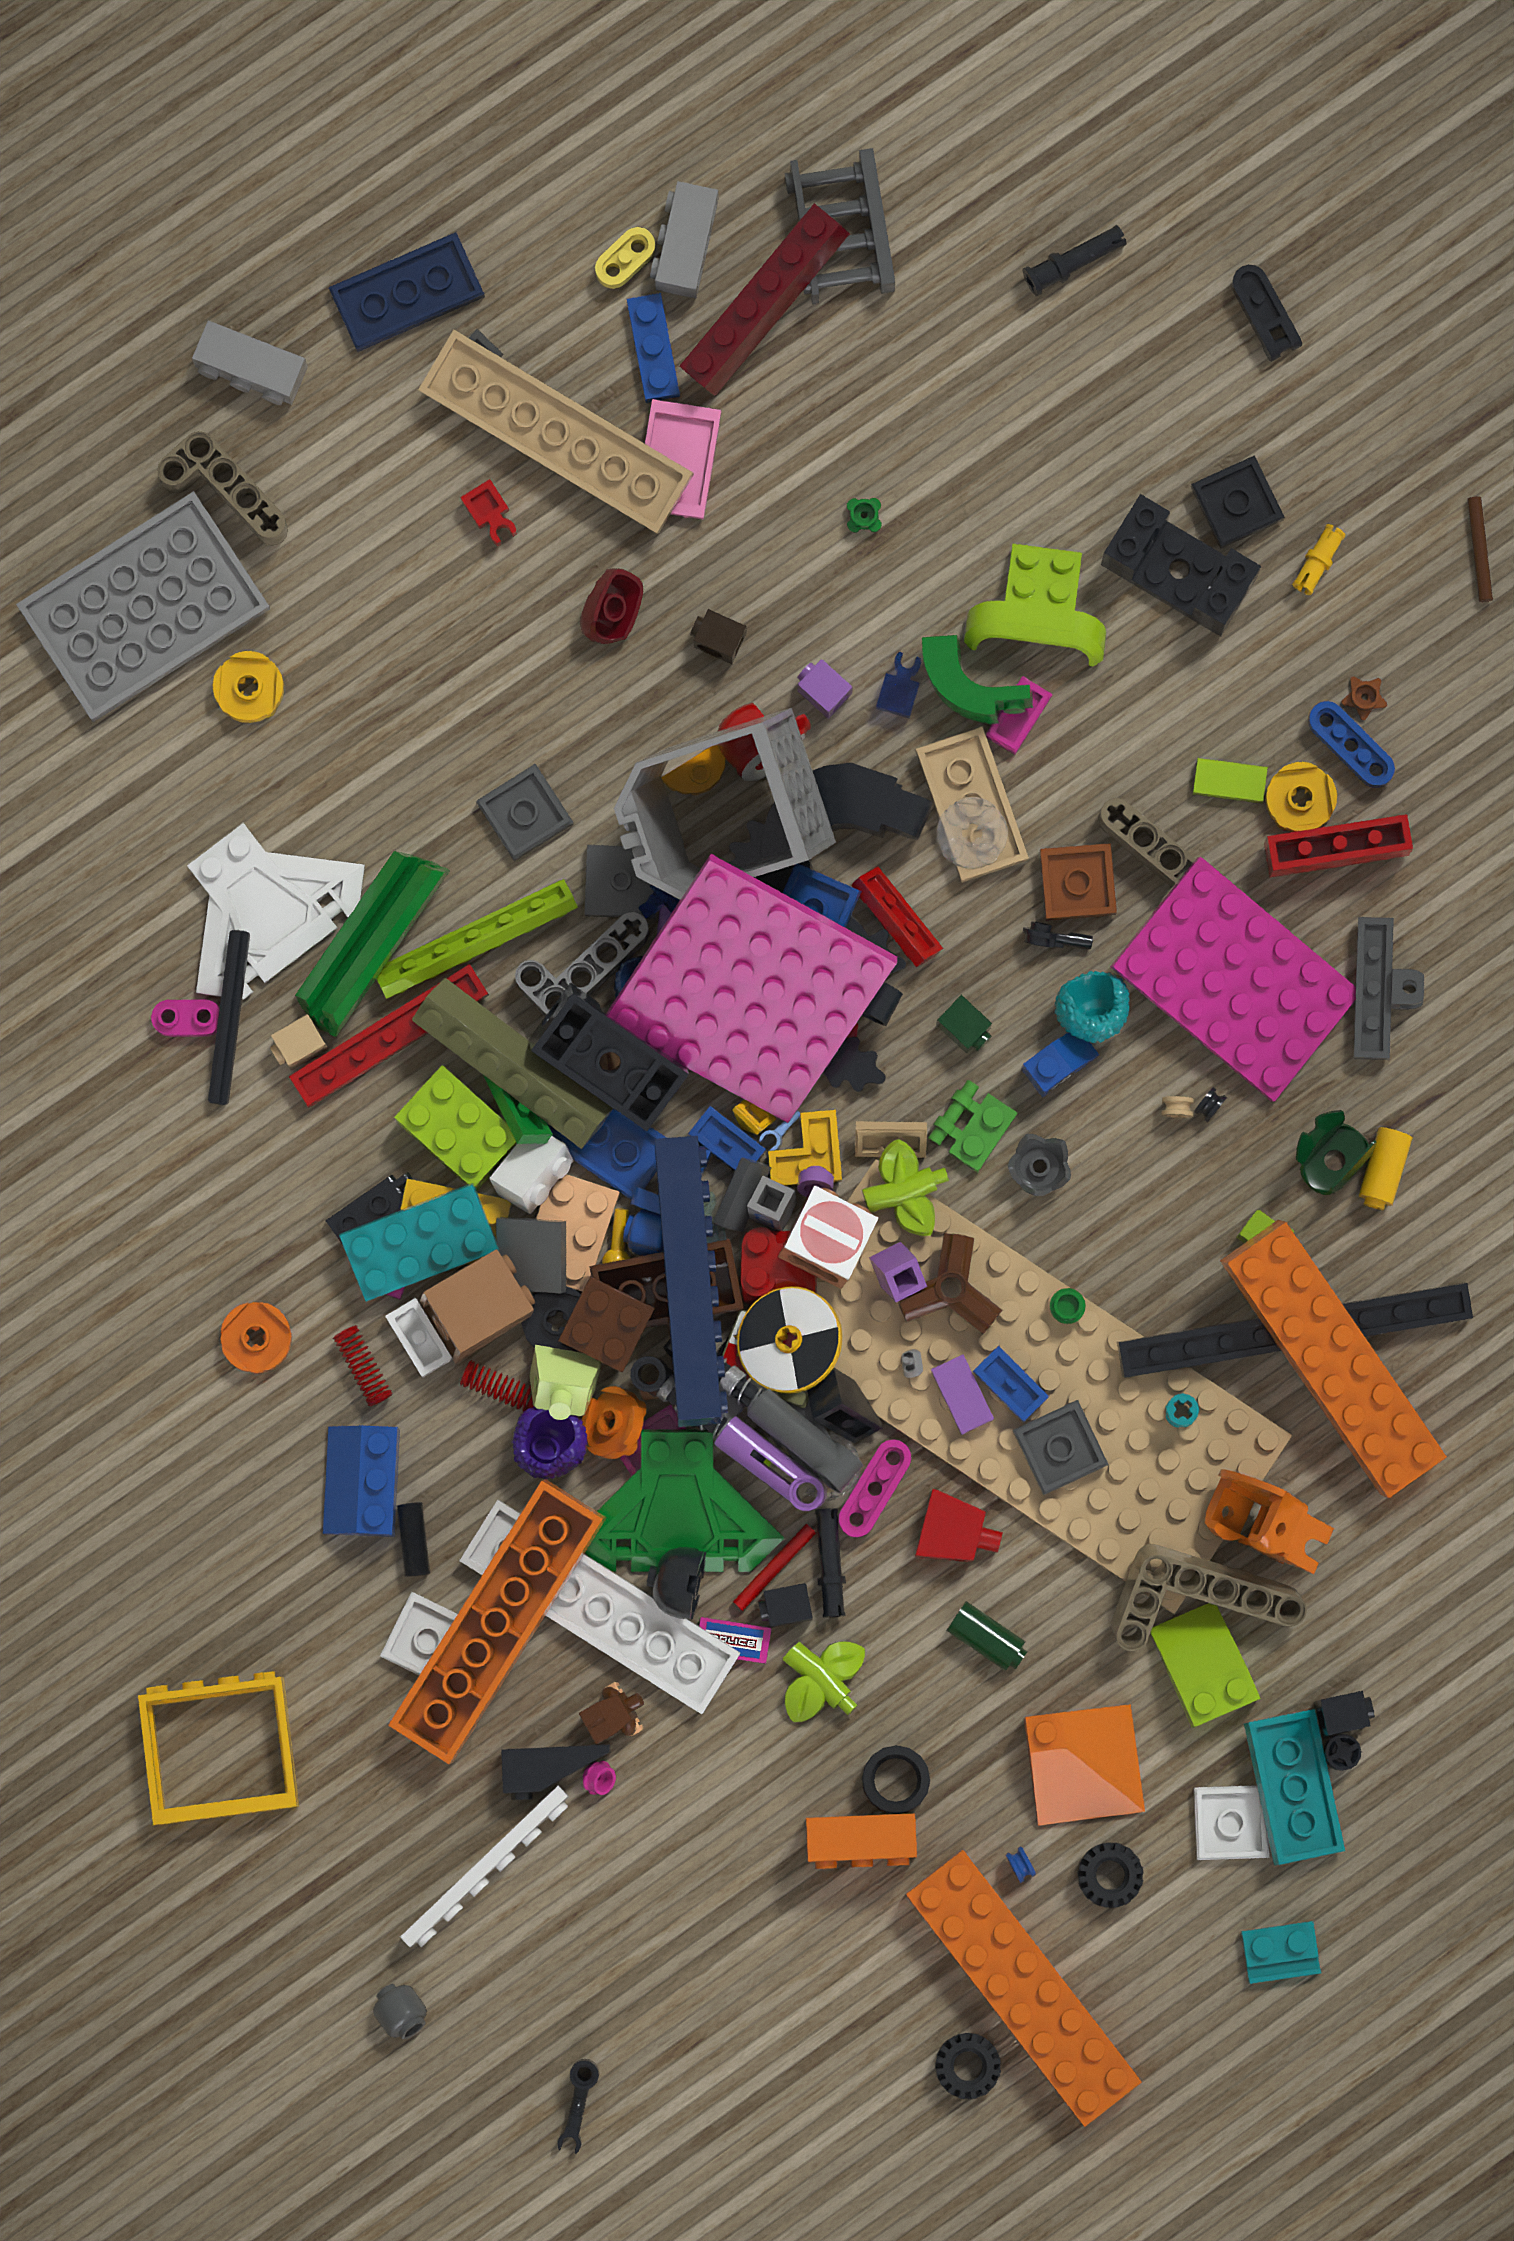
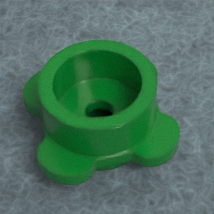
M871 498L870 500L850 499L847 503V510L850 511V520L847 522L848 529L853 533H857L859 530L879 531L882 526L878 516L881 502L876 498ZM865 512L868 516L862 518L861 513Z

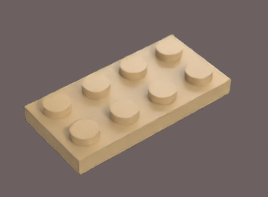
M983 726L917 748L916 754L961 883L1028 861L1029 857Z

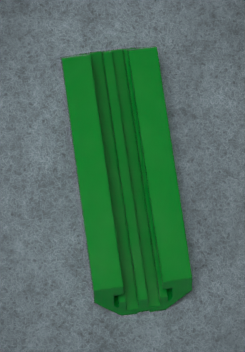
M393 851L295 994L301 1008L320 1030L328 1032L335 1038L337 1037L450 872L449 869L433 861Z

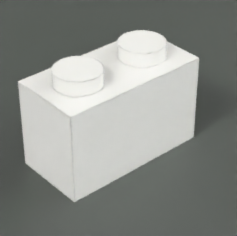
M551 1136L547 1144H516L489 1179L500 1197L531 1214L538 1205L544 1203L550 1189L558 1179L563 1178L568 1173L573 1159L566 1144Z

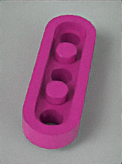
M899 1440L885 1441L875 1452L840 1511L839 1525L846 1535L859 1538L867 1535L872 1530L910 1466L911 1452L903 1442ZM896 1452L900 1456L899 1463L890 1465L886 1460L887 1454ZM871 1483L880 1484L882 1492L879 1495L873 1496L868 1492V1486ZM854 1513L861 1514L864 1520L862 1525L858 1527L853 1526L849 1520L850 1516Z

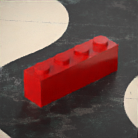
M1405 814L1267 836L1264 848L1269 877L1271 878L1409 856L1412 852L1413 844L1408 815Z

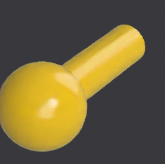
M615 1208L611 1248L604 1254L602 1264L630 1258L625 1251V1242H623L624 1229L629 1214L627 1209Z

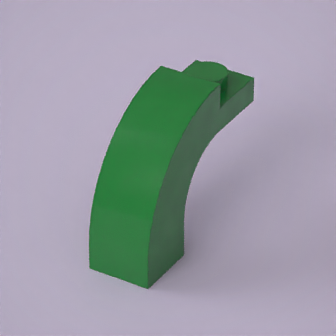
M957 635L922 637L923 660L931 684L940 699L957 714L980 723L999 724L998 710H1004V713L1019 714L1025 712V708H1033V694L1030 685L985 687L971 681L961 668V648Z

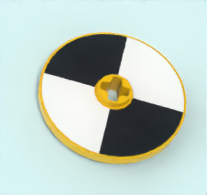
M783 1287L772 1290L756 1300L742 1319L737 1338L739 1357L748 1375L766 1389L785 1394L808 1390L828 1376L839 1358L842 1347L840 1320L833 1307L823 1297L811 1290L801 1287ZM788 1332L797 1336V1339L792 1341L791 1348L782 1344V1341L787 1339Z

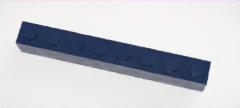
M698 1136L655 1139V1159L678 1427L721 1424V1413H728L727 1392L719 1391L718 1378L725 1377L724 1357L716 1355L715 1344L722 1342L721 1322L713 1320L712 1307H719L717 1285H710L709 1272H716L714 1250H707L706 1237H713L711 1215L705 1216L703 1203L710 1202L709 1182L702 1181L701 1168L707 1167L706 1147L699 1146Z

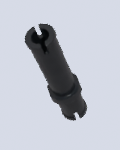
M838 1508L815 1510L821 1577L817 1578L818 1586L822 1588L823 1618L846 1616L842 1585L846 1584V1578L842 1576Z

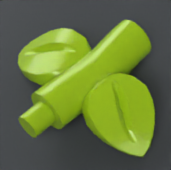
M900 1139L894 1140L884 1149L879 1159L878 1169L886 1184L862 1189L866 1206L870 1212L894 1207L896 1222L901 1228L915 1235L930 1236L935 1226V1212L932 1202L925 1195L937 1191L936 1185L949 1181L946 1169L944 1167L931 1171L930 1167L919 1171L918 1159L912 1148Z
M800 1641L794 1645L782 1659L802 1675L788 1685L785 1693V1707L790 1719L793 1722L806 1721L818 1714L824 1707L825 1702L833 1709L840 1707L847 1715H850L858 1705L849 1697L851 1690L842 1681L852 1679L857 1674L865 1658V1649L852 1642H835L828 1645L821 1656L818 1657Z

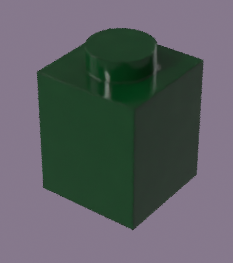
M960 995L936 1022V1025L966 1054L972 1048L979 1051L992 1037L988 1032L992 1027V1023L963 995Z

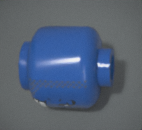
M642 1209L635 1216H629L624 1229L623 1242L628 1243V1249L631 1253L644 1256L663 1252L659 1214Z

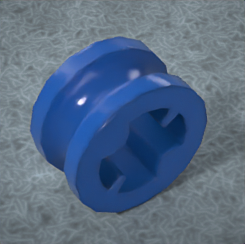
M1021 1846L1017 1848L1016 1854L1007 1853L1005 1855L1020 1883L1024 1882V1878L1027 1875L1032 1877L1036 1875L1030 1860Z

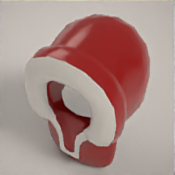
M754 703L745 704L727 715L720 723L718 731L764 717V715ZM805 714L795 718L802 740L805 739V734L811 729V723ZM752 733L717 744L722 755L736 769L737 774L744 781H757L766 777Z

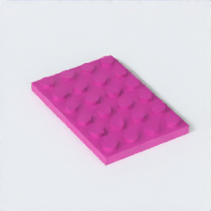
M1197 857L1110 966L1271 1102L1276 1101L1356 1000V986L1202 857Z

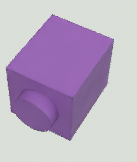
M822 659L816 665L809 663L797 677L800 680L797 691L828 719L852 695L853 687Z
M901 1242L869 1257L880 1287L895 1302L927 1287L916 1257Z

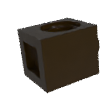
M708 609L704 618L701 616L697 617L690 635L695 637L693 640L694 648L733 664L747 634V626Z

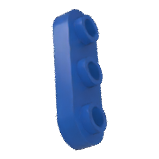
M1330 701L1320 702L1315 705L1308 718L1311 731L1365 785L1372 788H1380L1387 785L1395 771L1392 758L1339 705ZM1320 717H1330L1332 725L1328 727L1321 725ZM1349 740L1354 741L1357 749L1352 752L1348 751L1344 743ZM1377 765L1381 768L1382 774L1380 776H1373L1369 768Z

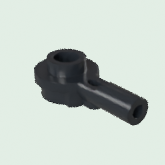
M1031 921L1030 927H1023L1022 933L1026 934L1025 943L1051 948H1064L1065 945L1090 950L1092 947L1093 936L1073 932L1068 934L1055 933L1051 931L1052 925Z

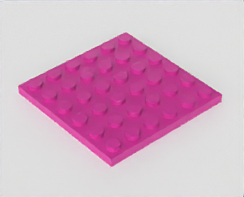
M710 854L606 1014L684 1067L789 1123L897 964V956Z

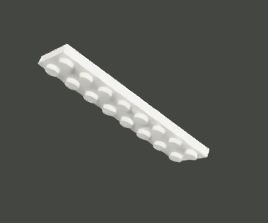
M497 1500L459 1561L483 1575L520 1516V1513ZM585 1554L546 1614L553 1621L700 1714L704 1713L741 1654L687 1618L679 1619L667 1615L658 1608L652 1596Z

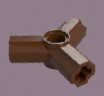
M954 1233L943 1234L937 1277L926 1281V1288L898 1301L906 1323L949 1307L980 1333L984 1334L1003 1310L968 1283L975 1238ZM946 1280H955L961 1286V1293L955 1298L946 1297L941 1291L942 1283Z

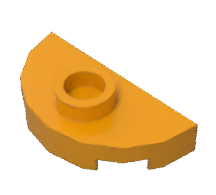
M717 745L711 746L661 777L662 781L670 790L681 794L699 795L710 791L720 781L725 769V757Z

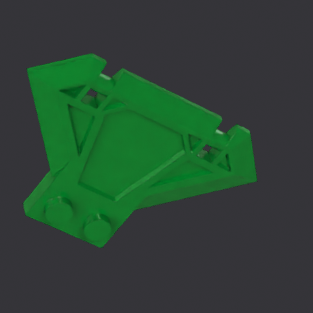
M642 1429L641 1468L597 1510V1512L607 1518L585 1553L612 1572H616V1561H631V1572H649L650 1566H658L661 1557L669 1550L678 1547H692L706 1552L705 1572H724V1561H738V1572H751L785 1537L713 1467V1435L706 1429ZM617 1539H631V1546H617ZM724 1539H738V1547H724Z

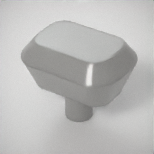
M912 1349L902 1354L901 1362L904 1376L907 1378L919 1376L923 1371L920 1351Z

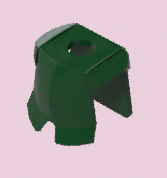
M1342 1110L1329 1111L1315 1118V1128L1309 1133H1301L1296 1148V1160L1301 1164L1300 1173L1304 1182L1316 1193L1322 1195L1335 1194V1192L1342 1189L1371 1157L1377 1144L1375 1140L1369 1144L1359 1131L1348 1124H1344L1345 1115ZM1333 1150L1341 1152L1345 1157V1165L1336 1171L1329 1169L1324 1161L1326 1154Z

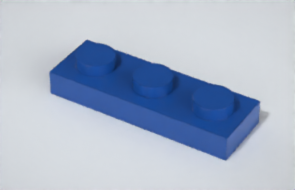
M661 293L627 299L645 402H652V399L665 400L680 397Z

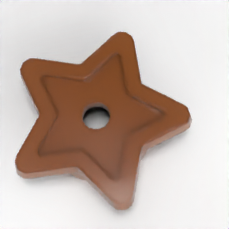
M1354 676L1351 677V693L1342 700L1343 705L1356 708L1361 720H1366L1372 709L1387 707V702L1381 697L1379 692L1380 678L1362 681ZM1363 694H1366L1368 696V699L1363 700L1361 696Z

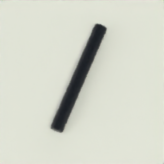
M231 930L229 932L208 1095L209 1103L227 1105L230 1098L250 942V933L242 930Z

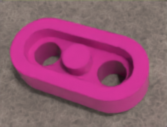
M205 999L164 1000L154 1007L151 1021L154 1028L161 1035L167 1037H206L217 1033L220 1008L213 1001ZM168 1011L175 1013V1019L171 1023H165L162 1019L164 1013ZM202 1011H208L211 1014L210 1020L206 1023L198 1021V1015Z

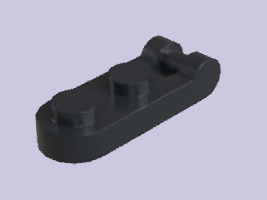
M1248 264L1240 267L1233 276L1232 289L1261 342L1269 361L1272 362L1281 357L1280 353L1288 349L1293 351L1301 347V338L1265 272L1256 265ZM1280 327L1284 336L1274 341L1270 332Z

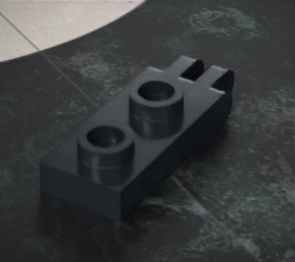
M409 1172L397 1180L394 1175H390L325 1220L341 1244L340 1233L400 1211L404 1194L402 1186L406 1184L407 1179H413Z

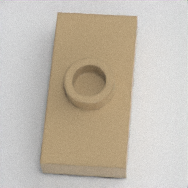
M856 1121L855 1157H881L882 1152L891 1142L900 1139L912 1148L917 1158H926L927 1122Z

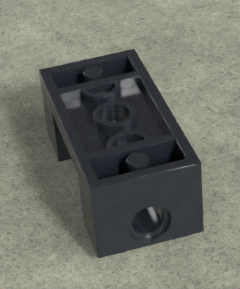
M1140 494L1104 551L1101 565L1221 637L1256 581L1261 565L1232 548L1226 556L1168 522L1170 511ZM1177 561L1184 562L1189 568L1188 576L1183 579L1173 577L1169 571L1172 563Z
M569 983L529 1038L532 1052L645 1131L649 1130L689 1075L686 1067L660 1049H655L601 1011L599 1002L572 983ZM607 1052L616 1053L620 1057L619 1065L613 1070H605L599 1064L601 1056Z

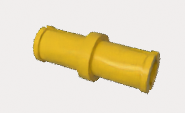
M1326 524L1315 547L1308 550L1305 555L1307 560L1296 580L1292 583L1293 587L1298 591L1302 592L1303 588H1305L1304 594L1312 595L1324 571L1329 570L1333 562L1331 559L1346 536L1338 527L1333 532L1334 526Z

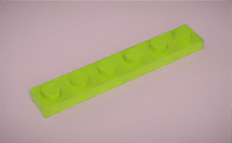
M562 879L387 962L376 979L386 999L395 994L403 993L418 983L435 978L440 973L458 964L466 963L473 957L490 949L498 948L517 936L529 933L536 927L555 918L565 916L568 912L578 908L577 903L565 880Z

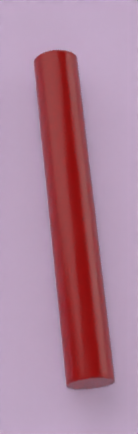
M805 1524L732 1602L740 1610L744 1611L812 1539L816 1532L808 1524Z

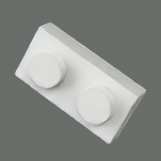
M416 1298L385 1316L422 1378L453 1360Z

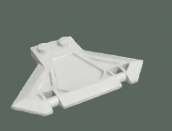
M244 823L187 866L209 894L196 994L221 997L229 932L231 930H242L250 933L247 958L249 965L246 966L242 1000L253 993L247 983L259 975L264 983L268 982L337 929L331 919L342 911L349 917L360 901L365 865L265 852ZM330 894L333 901L322 908L318 902Z

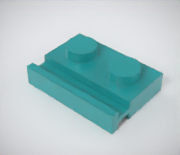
M1313 1921L1241 1931L1249 1984L1321 1974Z

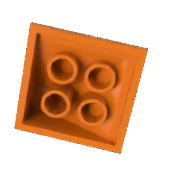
M1131 1704L1024 1718L1038 1826L1145 1812Z

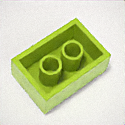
M443 1065L394 1117L396 1122L465 1185L473 1183L476 1191L492 1176L517 1144L507 1123Z

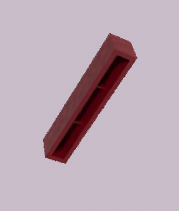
M814 203L679 367L716 396L850 233Z

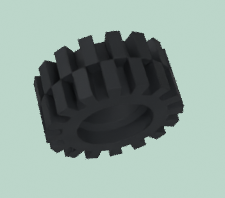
M1108 1842L1096 1845L1086 1852L1079 1863L1077 1872L1079 1887L1085 1897L1098 1906L1116 1908L1126 1905L1138 1895L1143 1884L1144 1872L1140 1859L1134 1854L1133 1850L1119 1843ZM1115 1861L1122 1866L1125 1876L1123 1883L1118 1888L1109 1890L1103 1888L1098 1883L1096 1873L1098 1867L1103 1862Z
M957 2034L944 2042L937 2053L935 2069L939 2082L947 2092L961 2099H976L986 2095L994 2088L1001 2073V2061L996 2048L989 2040L978 2034ZM963 2052H973L982 2061V2071L973 2080H963L954 2071V2061Z

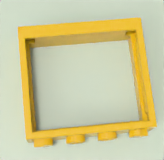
M275 1671L253 1674L254 1680L240 1682L239 1676L217 1678L218 1685L204 1687L203 1680L182 1683V1690L168 1691V1685L146 1688L147 1694L138 1695L153 1825L299 1807L283 1677H275ZM273 1690L285 1793L166 1809L154 1706Z

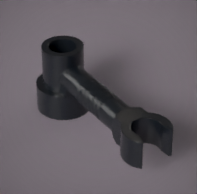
M590 2059L576 2061L570 2070V2080L575 2088L565 2132L558 2139L559 2151L563 2145V2140L567 2137H572L576 2141L575 2154L581 2148L582 2140L579 2133L586 2105L585 2102L587 2101L586 2098L589 2089L597 2083L599 2078V2068ZM587 2067L591 2070L592 2075L588 2078L582 2077L579 2069Z

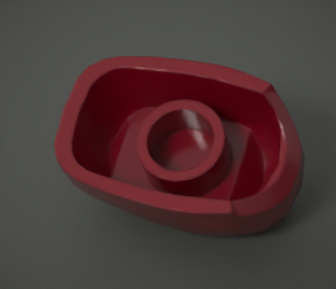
M607 569L596 581L595 587L586 599L580 617L582 634L592 642L599 644H610L626 639L635 624L643 597V583L640 578L624 569Z

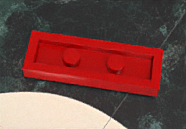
M878 866L858 877L851 884L853 888L862 891L859 896L860 899L870 908L881 922L883 928L889 932L916 968L935 957L944 949Z

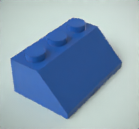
M364 1425L328 1427L323 1534L395 1537L400 1429L398 1427Z

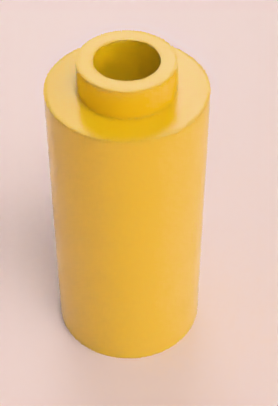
M1378 1128L1375 1138L1377 1144L1369 1158L1358 1195L1365 1199L1363 1205L1377 1210H1384L1385 1205L1393 1206L1413 1139L1412 1136L1390 1128Z

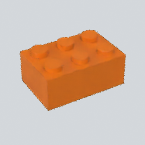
M915 1813L806 1818L807 1861L815 1862V1869L837 1868V1861L851 1860V1868L873 1867V1859H887V1866L910 1865L909 1858H917Z

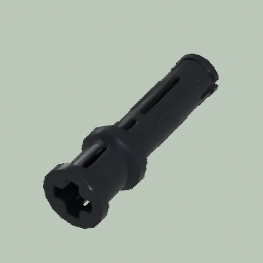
M1115 225L1113 228L1061 255L1059 253H1051L1046 261L1032 268L1029 266L1023 268L1024 278L1035 296H1039L1042 294L1043 289L1056 282L1064 283L1068 281L1070 273L1122 246H1126V239H1122L1124 236L1122 230L1118 225Z

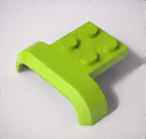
M1013 543L1005 601H986L975 605L969 610L964 643L971 650H976L978 644L984 639H1011L1078 649L1087 655L1089 666L1092 667L1103 661L1106 642L1105 626L1094 616L1075 611L1082 553Z

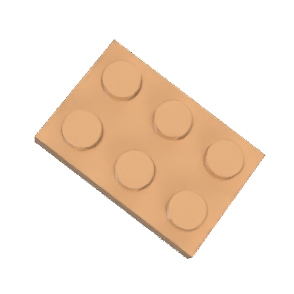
M566 1174L563 1178H559L550 1189L547 1199L540 1205L536 1219L566 1221V1286L583 1292L591 1276L589 1266L597 1264L620 1192Z

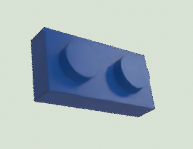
M709 1106L688 1133L689 1136H698V1143L701 1146H705L707 1150H710L714 1156L734 1171L741 1157L758 1161L766 1152L763 1146L711 1106Z
M1000 1346L973 1370V1373L1023 1423L1049 1398Z

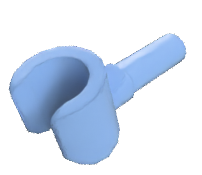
M797 1110L789 1123L783 1121L774 1131L768 1130L763 1132L759 1142L762 1143L769 1134H773L777 1139V1143L770 1151L778 1150L782 1145V1136L800 1117V1112Z

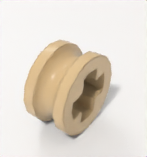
M1180 1096L1162 1098V1103L1166 1105V1108L1162 1110L1161 1116L1169 1118L1193 1117V1112L1190 1110V1105L1194 1104L1193 1098Z

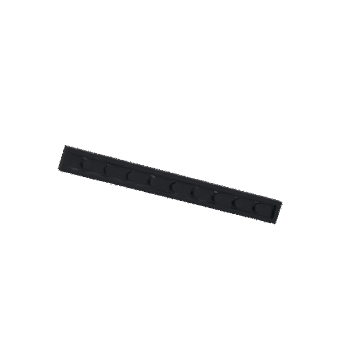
M1465 1282L1342 1303L1365 1337L1473 1318L1468 1283ZM1259 1318L1117 1342L1121 1372L1124 1378L1281 1351Z

